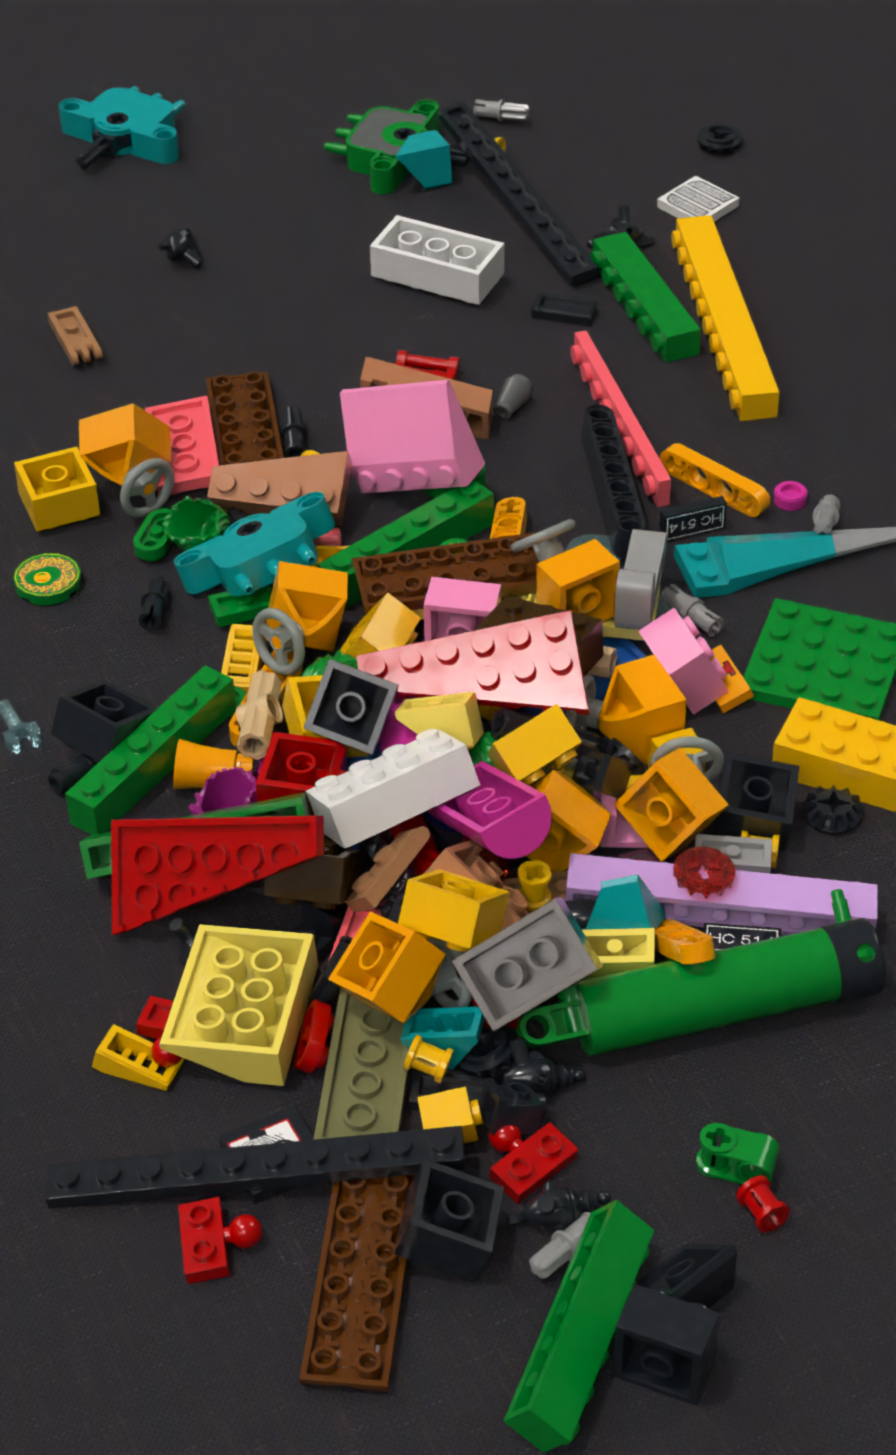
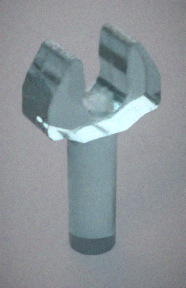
M9 700L1 701L0 713L9 727L7 731L3 732L4 744L7 749L20 754L19 740L23 738L29 739L31 744L38 748L40 743L38 724L36 722L22 723Z

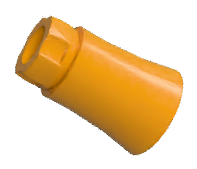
M179 739L174 764L173 788L174 790L203 788L206 779L212 773H216V771L221 772L223 768H226L228 771L230 768L238 767L243 768L245 772H253L254 758L243 757L237 750L220 749Z

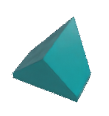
M437 130L409 135L395 157L423 185L424 190L451 185L450 145Z
M638 874L601 881V890L585 930L655 928L656 930L665 919V911Z
M479 1007L420 1009L405 1022L400 1040L402 1045L410 1048L417 1034L422 1036L423 1041L443 1050L447 1048L453 1049L454 1053L448 1069L453 1070L478 1043L485 1017Z

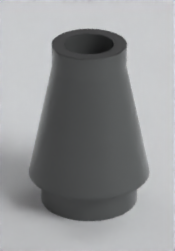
M513 374L505 379L497 404L493 408L497 417L508 420L515 411L532 397L533 385L527 377L521 374Z

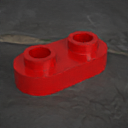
M314 999L308 1006L298 1035L293 1063L294 1068L310 1074L315 1068L321 1069L325 1064L329 1053V1046L325 1045L326 1037L331 1032L335 1021V1016L331 1014V1005Z

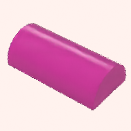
M483 761L474 765L480 786L427 810L434 818L494 854L509 859L521 858L535 851L545 840L551 825V808L545 794Z

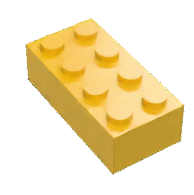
M799 697L774 742L772 761L799 766L798 783L814 788L821 786L826 790L830 789L833 784L837 790L849 788L851 795H858L860 797V802L896 812V725Z

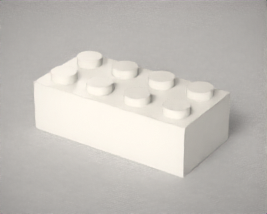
M396 215L370 245L371 276L479 305L504 274V243Z
M429 729L419 733L416 736L417 740L406 745L397 744L385 749L383 755L374 760H362L352 764L346 773L337 777L331 775L321 778L315 783V787L306 791L314 815L324 816V834L346 849L480 786L466 744L440 729Z

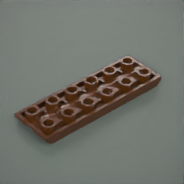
M268 371L228 376L218 375L205 378L219 465L284 458Z
M537 532L352 558L364 611L368 613L387 592L410 610L424 609L431 577L501 584V597L536 593L537 563L539 561L533 547L517 553L512 552L510 547L512 543Z
M416 1174L333 1182L299 1377L300 1383L389 1390L408 1259L395 1255L394 1251L407 1191Z

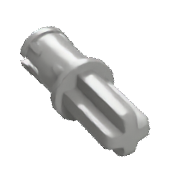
M480 99L475 101V105L478 106H474V115L477 118H494L499 122H503L504 119L526 121L530 115V107L527 104L506 103L504 99H500L499 102Z
M825 495L824 499L820 500L819 505L813 511L812 516L815 523L813 530L817 534L822 531L827 535L839 520L840 501L834 495Z
M584 1212L580 1218L564 1231L557 1230L554 1232L551 1241L529 1259L530 1270L534 1275L536 1274L539 1278L546 1279L564 1263L571 1261L590 1216L589 1212Z

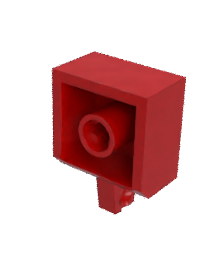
M273 732L256 781L257 802L305 793L307 790L315 787V783L321 778L331 775L337 777L348 772L346 747L340 742L331 739ZM310 804V809H311V813H312V816H313V815H314V812H313V809H312L311 804Z

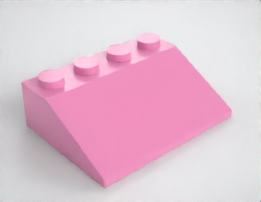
M450 380L343 389L340 392L346 446L352 461L351 471L361 493L466 487L484 467L485 461Z

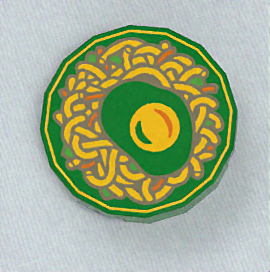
M42 553L22 561L14 571L13 582L16 593L20 598L23 599L25 597L29 599L30 603L35 605L51 606L68 600L70 594L75 590L77 593L81 587L82 576L78 563L71 557L59 553Z

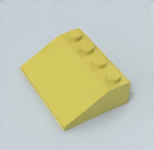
M199 924L160 1041V1048L245 1083L284 1086L307 1008L308 997L311 994L319 966L314 935Z

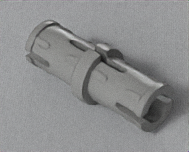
M670 584L669 587H665L662 591L660 600L663 604L672 609L675 608L682 619L689 616L694 625L699 627L708 636L714 637L715 633L718 634L722 630L724 619L704 606V602L698 597H691L675 584Z

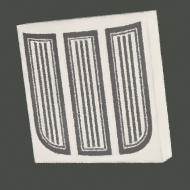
M697 176L657 199V208L676 218L711 215L713 221H716L739 207V197Z

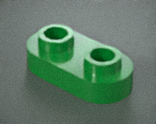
M157 509L148 514L133 539L134 552L138 558L146 561H156L166 555L173 541L165 537L163 532L165 528L162 526V523L166 521L165 517L169 515L168 510L171 509Z

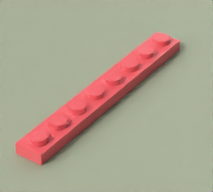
M586 330L575 332L574 345L570 348L572 362L578 364L582 380L588 382L592 398L598 400L600 405H605L612 409L626 457L629 456L635 475L641 477L646 495H651L657 507L670 505V476Z

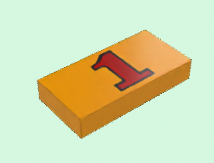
M719 645L712 649L715 656L709 660L711 661L716 658L727 674L722 681L729 692L715 701L721 712L725 713L751 699L754 695L722 645Z

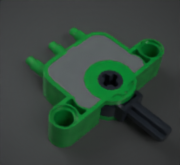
M423 99L417 101L409 111L379 106L369 109L364 115L348 114L347 122L353 123L355 127L353 129L337 128L335 131L337 137L346 139V145L326 142L324 150L346 156L347 166L351 171L370 175L371 191L381 195L390 194L396 190L409 171L395 157L408 136L437 130L439 133V104L431 99ZM450 147L451 165L466 167L469 157L465 151Z

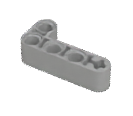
M632 530L624 569H619L617 576L615 627L640 630L653 621L666 556L668 535L666 532Z

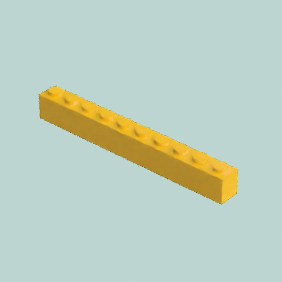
M711 215L676 218V230L671 233L673 249L677 248L678 263L684 266L685 282H690V296L692 300L696 299L697 316L703 318V332L705 335H709L711 353L716 354L717 371H722L723 387L724 390H729L731 409H736L740 421L776 418L778 415L779 389Z

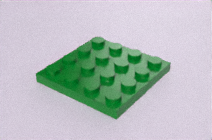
M775 598L743 677L754 695L749 700L793 709L797 699L800 697L880 721L896 676V623Z

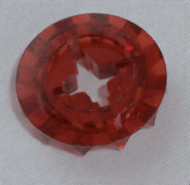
M694 847L678 855L673 866V876L677 879L678 888H687L690 896L696 892L702 893L705 899H707L711 893L722 896L726 888H732L735 878V866L726 854L717 849ZM701 866H704V870L709 875V878H701L699 873Z

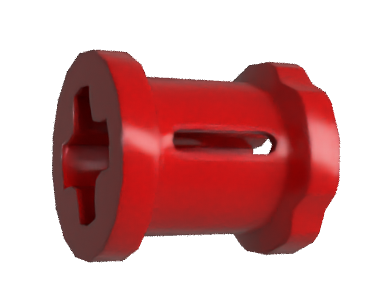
M759 1175L750 1178L743 1183L736 1193V1199L739 1204L748 1207L756 1218L755 1225L760 1232L766 1233L775 1230L788 1219L791 1211L786 1202L777 1199L771 1191V1183L766 1176Z

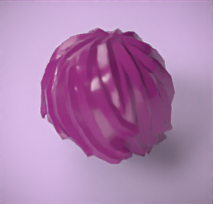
M234 767L228 771L226 768H223L221 772L216 771V773H212L206 779L202 791L194 794L196 803L190 804L188 810L193 815L257 802L255 776H252L253 772H245L243 768Z

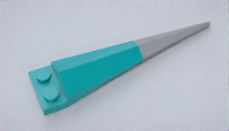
M896 527L831 530L827 535L822 531L819 534L809 531L708 537L707 542L675 545L673 556L694 597L722 596L813 563L896 542Z

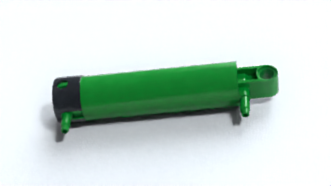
M836 889L830 893L836 922L833 924L715 950L716 957L702 963L681 964L675 960L582 979L557 994L558 1004L535 1008L526 1012L516 1022L514 1030L518 1037L525 1038L527 1049H539L580 1039L586 1054L593 1056L831 1002H845L876 995L883 990L886 979L883 950L872 924L866 918L858 917L852 919L843 890ZM535 1019L543 1025V1038L534 1039L528 1035L526 1031L527 1020Z

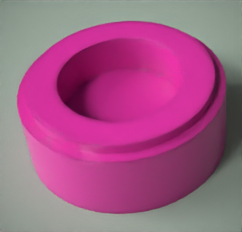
M785 481L775 487L774 503L780 509L796 511L806 505L807 489L802 484L795 481Z

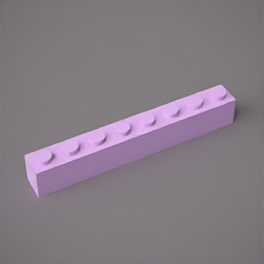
M570 853L565 901L598 898L601 890V881L638 874L664 909L665 919H674L688 926L704 927V923L771 927L781 928V935L812 930L836 922L830 894L831 891L836 889L843 890L852 919L858 917L866 918L874 929L877 924L878 884Z

